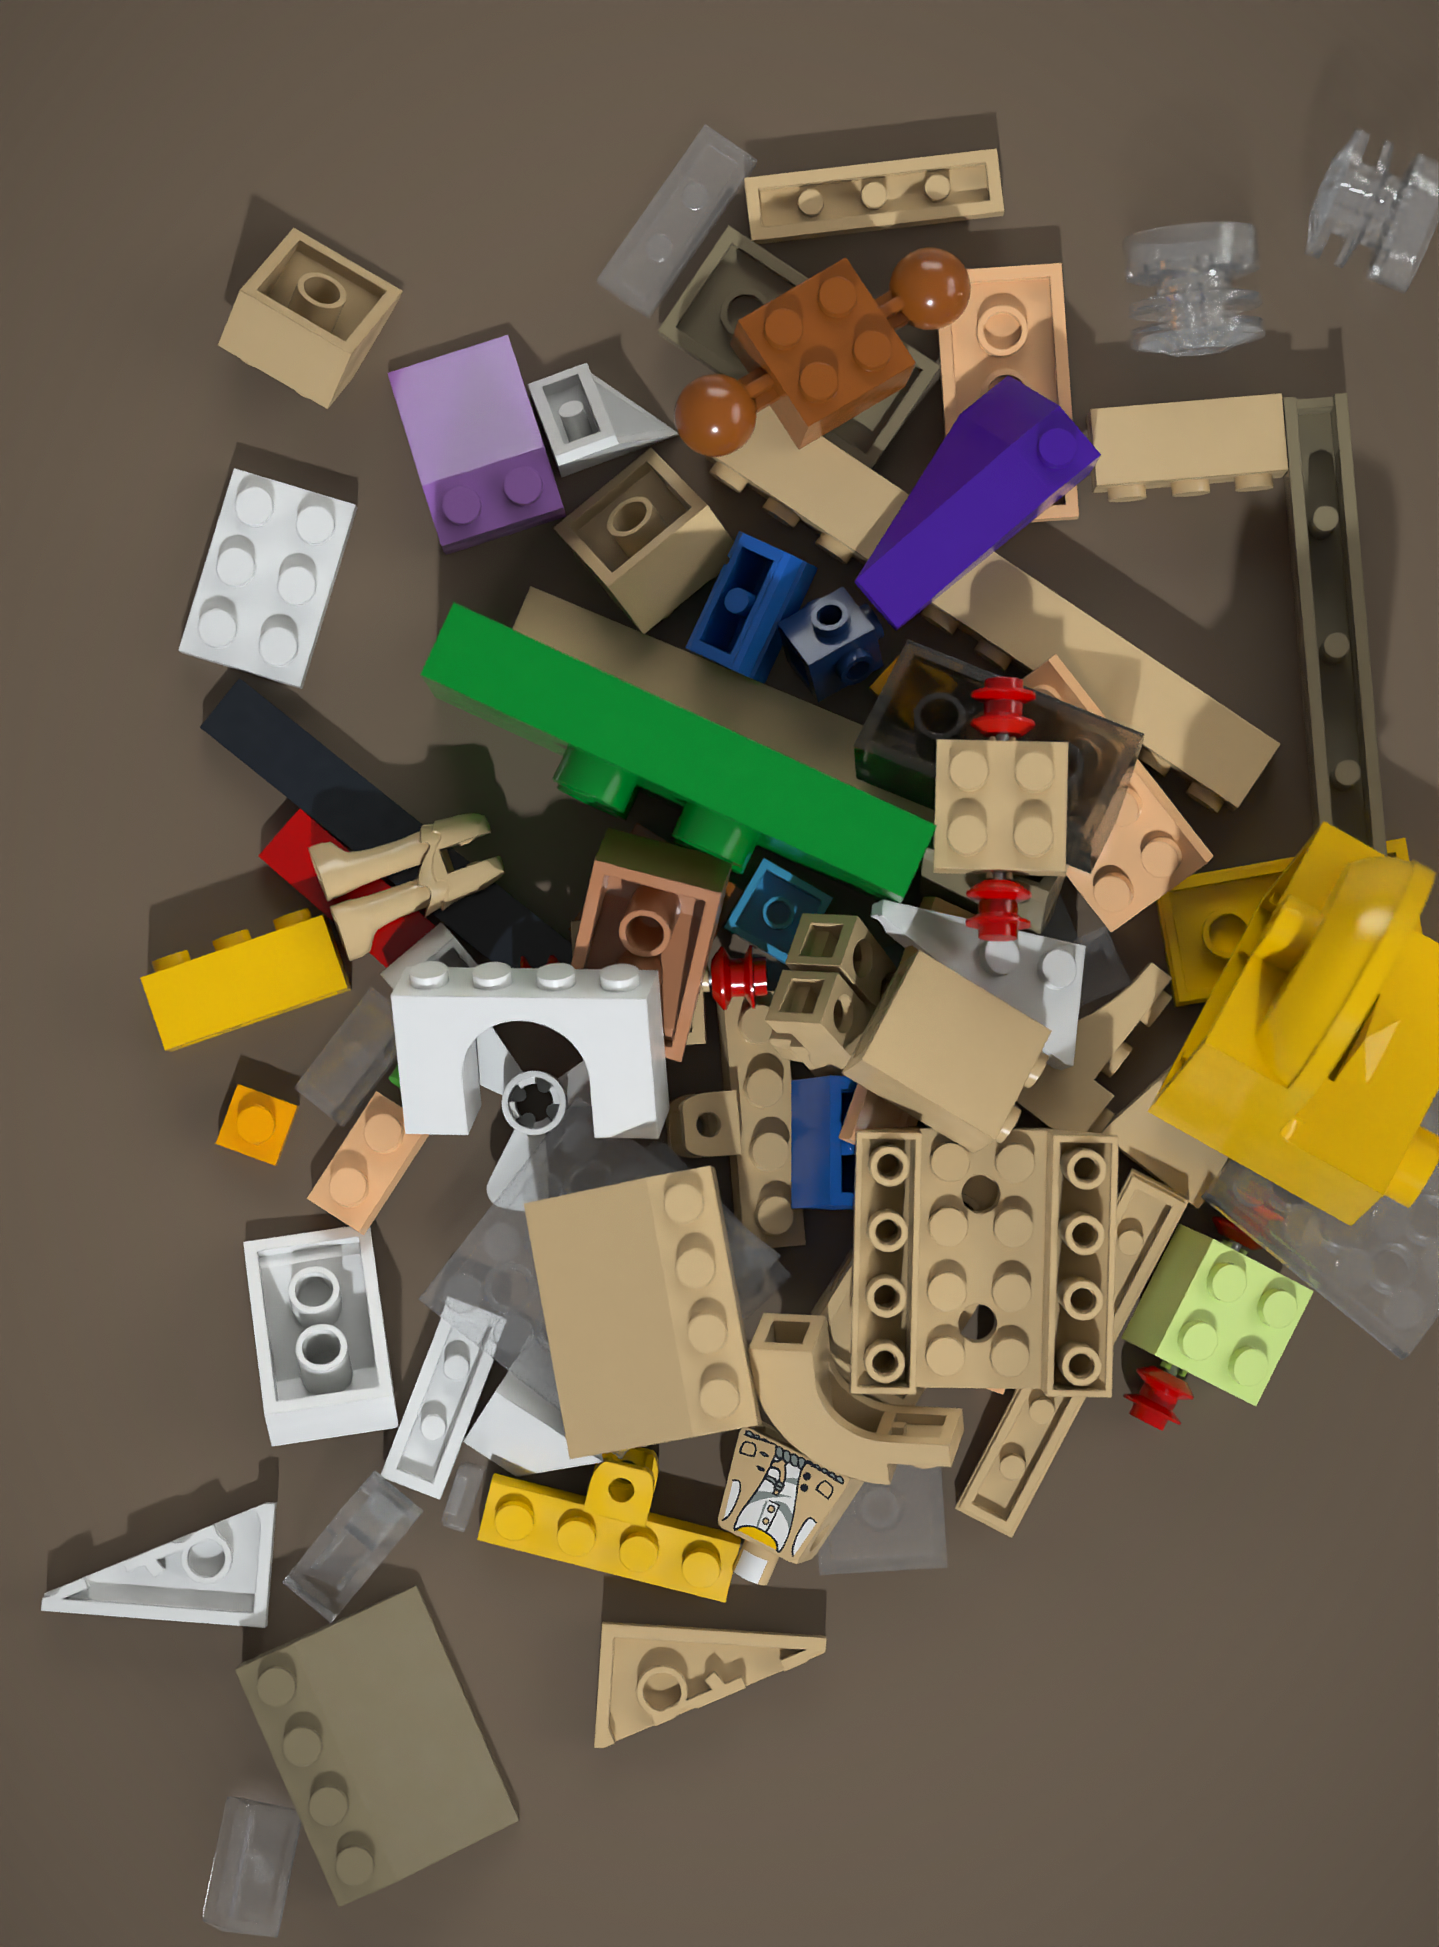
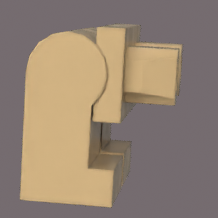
M803 913L785 962L790 970H782L765 1019L773 1029L769 1038L770 1044L782 1058L803 1062L815 1077L829 1075L845 1076L842 1072L897 968L859 916Z

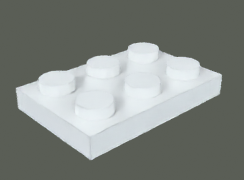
M234 468L178 651L302 689L355 518L357 506Z

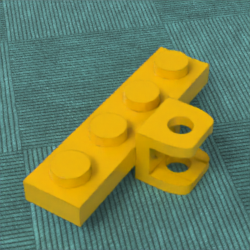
M636 1447L603 1453V1462L595 1463L587 1496L494 1473L477 1540L726 1602L733 1575L732 1568L737 1559L742 1538L730 1532L649 1512L659 1473L658 1457L653 1450ZM623 1460H629V1461L635 1463L636 1465H633V1464H630V1463H626V1462H622V1461H623Z

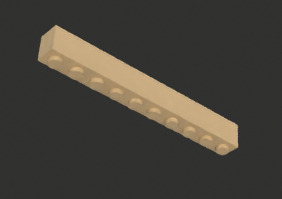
M770 406L757 413L754 432L742 448L726 456H706V459L714 464L709 471L714 478L740 494L745 486L749 487L767 499L762 507L765 512L791 529H794L796 524L801 522L820 535L815 544L825 553L843 564H847L851 557L863 565L866 564L909 494L824 437L818 438L799 450ZM995 552L926 606L921 613V616L928 622L951 636L959 628L977 640L978 644L973 650L983 659L1003 671L1011 663L1028 675L1054 654H1057L1121 738L1138 748L1134 754L1142 765L1163 778L1169 770L1190 783L1185 793L1214 813H1218L1222 806L1231 812L1240 806L1281 745Z

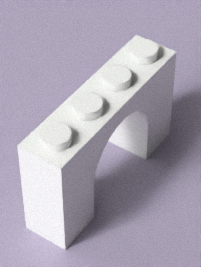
M436 961L421 962L412 967L404 968L391 994L405 1134L468 1135L482 1105L476 1038L482 1032L497 1024L510 1021H529L545 1025L559 1032L576 1047L583 1057L589 1074L595 1138H659L670 1106L658 970H639L636 966L630 964H614L604 969H575L573 966L565 963H551L539 969L511 968L509 965L501 962L484 963L475 968L447 967L444 963Z

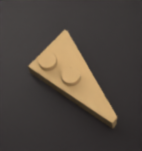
M603 1621L594 1748H606L615 1744L616 1741L639 1731L674 1719L677 1715L731 1695L783 1670L785 1672L804 1664L809 1659L825 1653L826 1636Z

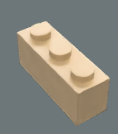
M1282 393L1090 409L1086 417L1088 440L1101 454L1091 471L1092 493L1108 492L1109 502L1142 500L1147 498L1146 489L1171 487L1173 497L1204 495L1210 493L1209 484L1235 482V491L1238 492L1266 490L1274 487L1273 478H1282L1288 471Z

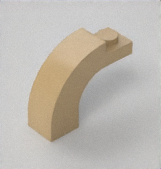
M763 1313L748 1348L753 1384L765 1413L778 1431L796 1449L811 1460L838 1474L875 1484L890 1485L897 1464L912 1465L922 1469L937 1466L952 1467L964 1432L961 1408L890 1405L875 1401L863 1394H851L850 1385L838 1372L831 1356L826 1316Z

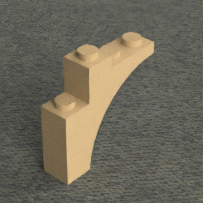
M1152 962L1147 964L1136 978L1111 1001L1090 1015L1078 1020L1074 1065L1059 1070L1046 1064L1032 1087L1026 1088L1023 1086L1015 1104L1048 1129L1101 1134L1114 1116V1113L1106 1108L1114 1095L1094 1079L1100 1071L1110 1078L1133 1049L1132 1046L1124 1041L1139 1021L1150 1027L1164 1010L1172 997L1163 989L1172 977Z

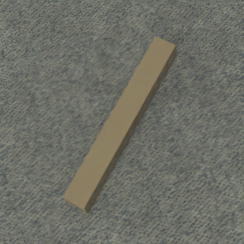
M1335 393L1333 397L1296 399V396L1283 397L1288 471L1284 474L1283 479L1313 832L1325 821L1387 856L1348 394Z

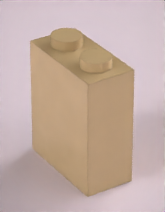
M919 950L898 966L842 1074L969 1151L976 1153L994 1141L1002 1143L1011 1133L1021 1113V1110L1015 1107L1014 1104L1023 1086L1026 1088L1032 1087L1044 1070L1049 1055L1044 1053L1042 1049L1052 1030Z

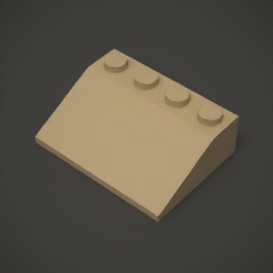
M706 1166L524 1203L569 1459L762 1424L757 1394L753 1384L749 1350L714 1167Z

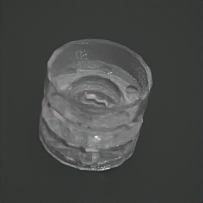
M1355 127L1347 143L1332 157L1308 215V240L1303 254L1319 259L1332 233L1342 237L1333 266L1342 269L1351 259L1357 247L1362 245L1371 249L1366 268V279L1405 294L1419 268L1439 221V161L1417 153L1401 177L1389 173L1394 143L1385 139L1373 164L1364 163L1361 160L1368 144L1370 133Z
M1241 222L1181 224L1140 231L1128 235L1122 240L1125 282L1134 286L1155 288L1156 294L1155 296L1131 303L1128 307V317L1134 320L1158 321V323L1135 328L1130 332L1131 349L1138 352L1163 353L1175 357L1201 356L1225 352L1235 346L1254 342L1266 336L1264 319L1258 316L1235 315L1236 313L1260 307L1263 304L1262 294L1254 290L1232 288V280L1246 277L1260 269L1256 226Z

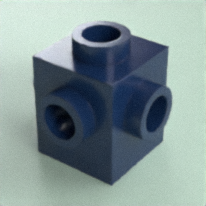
M844 587L835 590L823 598L810 601L801 610L777 623L788 663L817 702L849 685L862 682L872 672L884 666L878 640L884 637V631L879 619L867 603L858 607Z

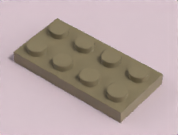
M728 225L658 329V335L716 374L727 375L738 380L749 374L730 346L738 320L809 278ZM904 341L902 343L916 362L906 386L822 436L872 470L940 370V365Z

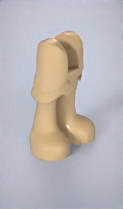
M467 813L436 820L433 824L422 825L419 832L367 850L345 852L331 842L319 843L308 847L313 866L327 901L341 897L377 879L421 864L415 880L368 896L349 899L330 906L337 932L349 961L363 957L370 952L375 933L386 924L424 908V918L440 908L444 911L452 903L489 887L505 874L501 856L484 861H474L467 864V867L455 871L447 849L458 845L460 847L467 845L474 839L492 832L485 815Z

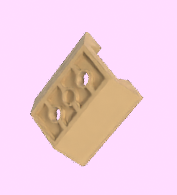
M929 1126L856 1131L850 1393L916 1395V1387L1041 1389L1049 1397H1112L1119 1136L1048 1128H1013L1002 1143L994 1141L978 1152L973 1153ZM973 1176H989L997 1185V1198L992 1206L986 1210H971L963 1203V1186ZM971 1305H985L994 1314V1326L990 1333L981 1339L975 1340L962 1335L958 1326L961 1313Z

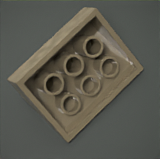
M417 1585L243 1661L235 1669L338 1908L396 1883L520 1820Z

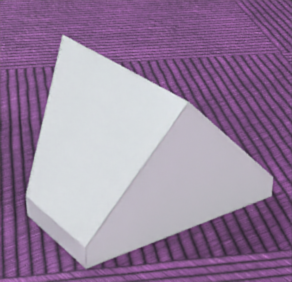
M587 363L527 384L561 478L679 435L674 429L592 374Z
M533 1334L463 1442L516 1477L603 1462L602 1454L569 1459L549 1344Z

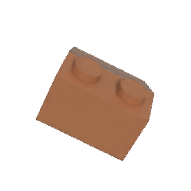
M608 828L594 860L571 966L575 969H604L614 964H630L636 966L639 970H658L665 1058L681 1062L718 926L732 864L707 853Z

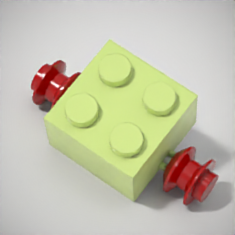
M1243 1185L1239 1195L1229 1191L1225 1192V1195L1233 1204L1229 1215L1213 1216L1212 1218L1218 1233L1230 1239L1229 1242L1223 1239L1222 1243L1202 1233L1178 1224L1122 1336V1339L1163 1359L1160 1365L1165 1367L1164 1371L1153 1365L1137 1368L1136 1372L1144 1381L1142 1388L1138 1394L1123 1395L1124 1398L1134 1402L1128 1413L1129 1415L1161 1431L1164 1430L1168 1420L1181 1425L1180 1420L1173 1412L1178 1400L1194 1399L1188 1383L1177 1378V1374L1185 1378L1187 1372L1257 1406L1314 1292L1246 1256L1248 1251L1242 1249L1241 1246L1252 1251L1270 1248L1271 1245L1262 1233L1268 1222H1283L1284 1219L1273 1213L1278 1203L1277 1201Z

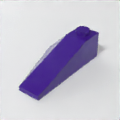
M1008 375L960 413L854 583L893 629L897 631L1089 476L1101 454L1059 405Z

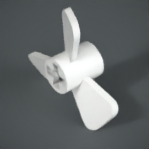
M490 1027L476 1038L479 1084L502 1095V1111L507 1122L514 1128V1131L487 1184V1194L491 1202L498 1207L525 1212L524 1203L551 1198L546 1133L554 1130L562 1123L569 1107L592 1106L589 1074L584 1060L558 1079L543 1071L523 1072L494 1028ZM531 1084H537L540 1092L546 1093L550 1091L553 1097V1104H550L546 1109L549 1117L539 1122H536L535 1116L532 1113H525L522 1116L517 1108V1102L526 1099L527 1093L524 1088Z

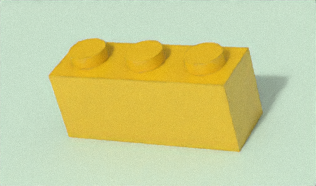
M309 908L272 920L276 930L274 932L252 939L249 930L245 929L212 941L215 952L191 960L188 950H184L152 961L155 973L140 977L165 1051L172 1052L352 990L328 918L324 915L312 918Z

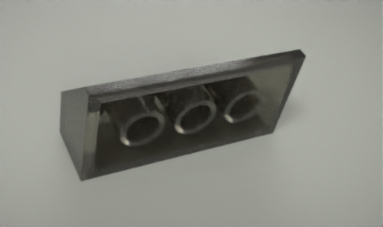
M908 639L853 745L856 779L935 810L937 739L989 741V738L984 737L970 726L972 719L984 715V704L972 699L971 692L984 688L985 679L1001 676ZM1023 685V689L1036 693L1034 701L1023 705V716L1035 721L1036 727L1021 738H1017L1016 741L1068 742L1066 864L1091 874L1118 819L1144 741V733Z

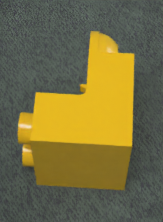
M1323 821L1261 899L1147 1112L1349 1226H1352L1384 1195L1409 1208L1422 1192L1439 1162V1135L1420 1125L1439 1090V943L1413 929L1432 889L1436 875L1435 871L1415 860L1409 862L1396 857H1387Z

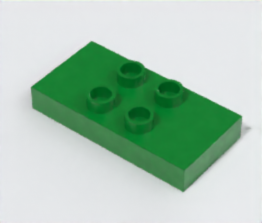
M453 603L420 673L436 698L561 755V761L552 778L553 781L558 783L556 789L625 821L639 792L682 811L671 834L675 837L674 844L707 853L731 863V871L742 875L755 847L758 846L877 902L888 900L901 903L937 825L457 603Z

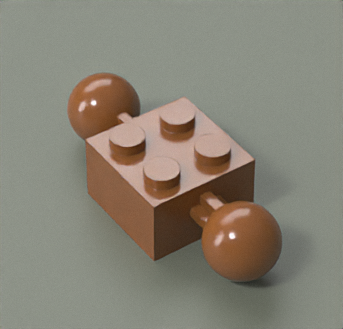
M926 247L914 250L904 256L895 266L890 277L889 291L873 299L845 257L739 319L730 346L749 374L738 380L723 374H707L694 379L685 386L678 396L674 409V422L680 438L690 449L701 455L721 457L732 454L742 448L752 436L756 426L757 413L770 406L800 450L906 386L916 362L895 331L907 324L919 329L936 330L955 322L965 311L971 294V282L965 266L952 253L940 248Z

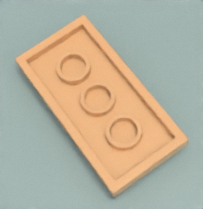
M1062 263L966 269L971 282V294L968 305L955 322L944 328L937 329L945 437L960 413L1008 375L1059 405L1073 421ZM1077 485L1032 522L1078 519Z
M1054 654L1022 679L1024 681L1023 689L1036 693L1034 701L1023 705V716L1035 721L1036 727L1021 738H1017L1016 741L1068 742L1066 846L1074 849L1066 876L1112 933L1206 865L1213 857V854L1057 654ZM984 708L955 731L960 740L989 741V738L984 737L970 726L972 719L984 715Z

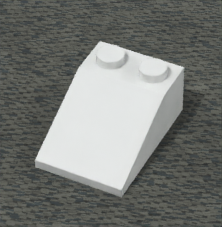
M348 1226L243 1242L264 1416L271 1445L279 1446L399 1428L371 1228L369 1227L365 1235Z

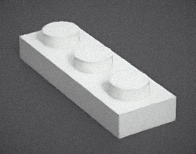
M449 1297L380 1477L439 1500L441 1499L509 1324V1318L455 1297Z

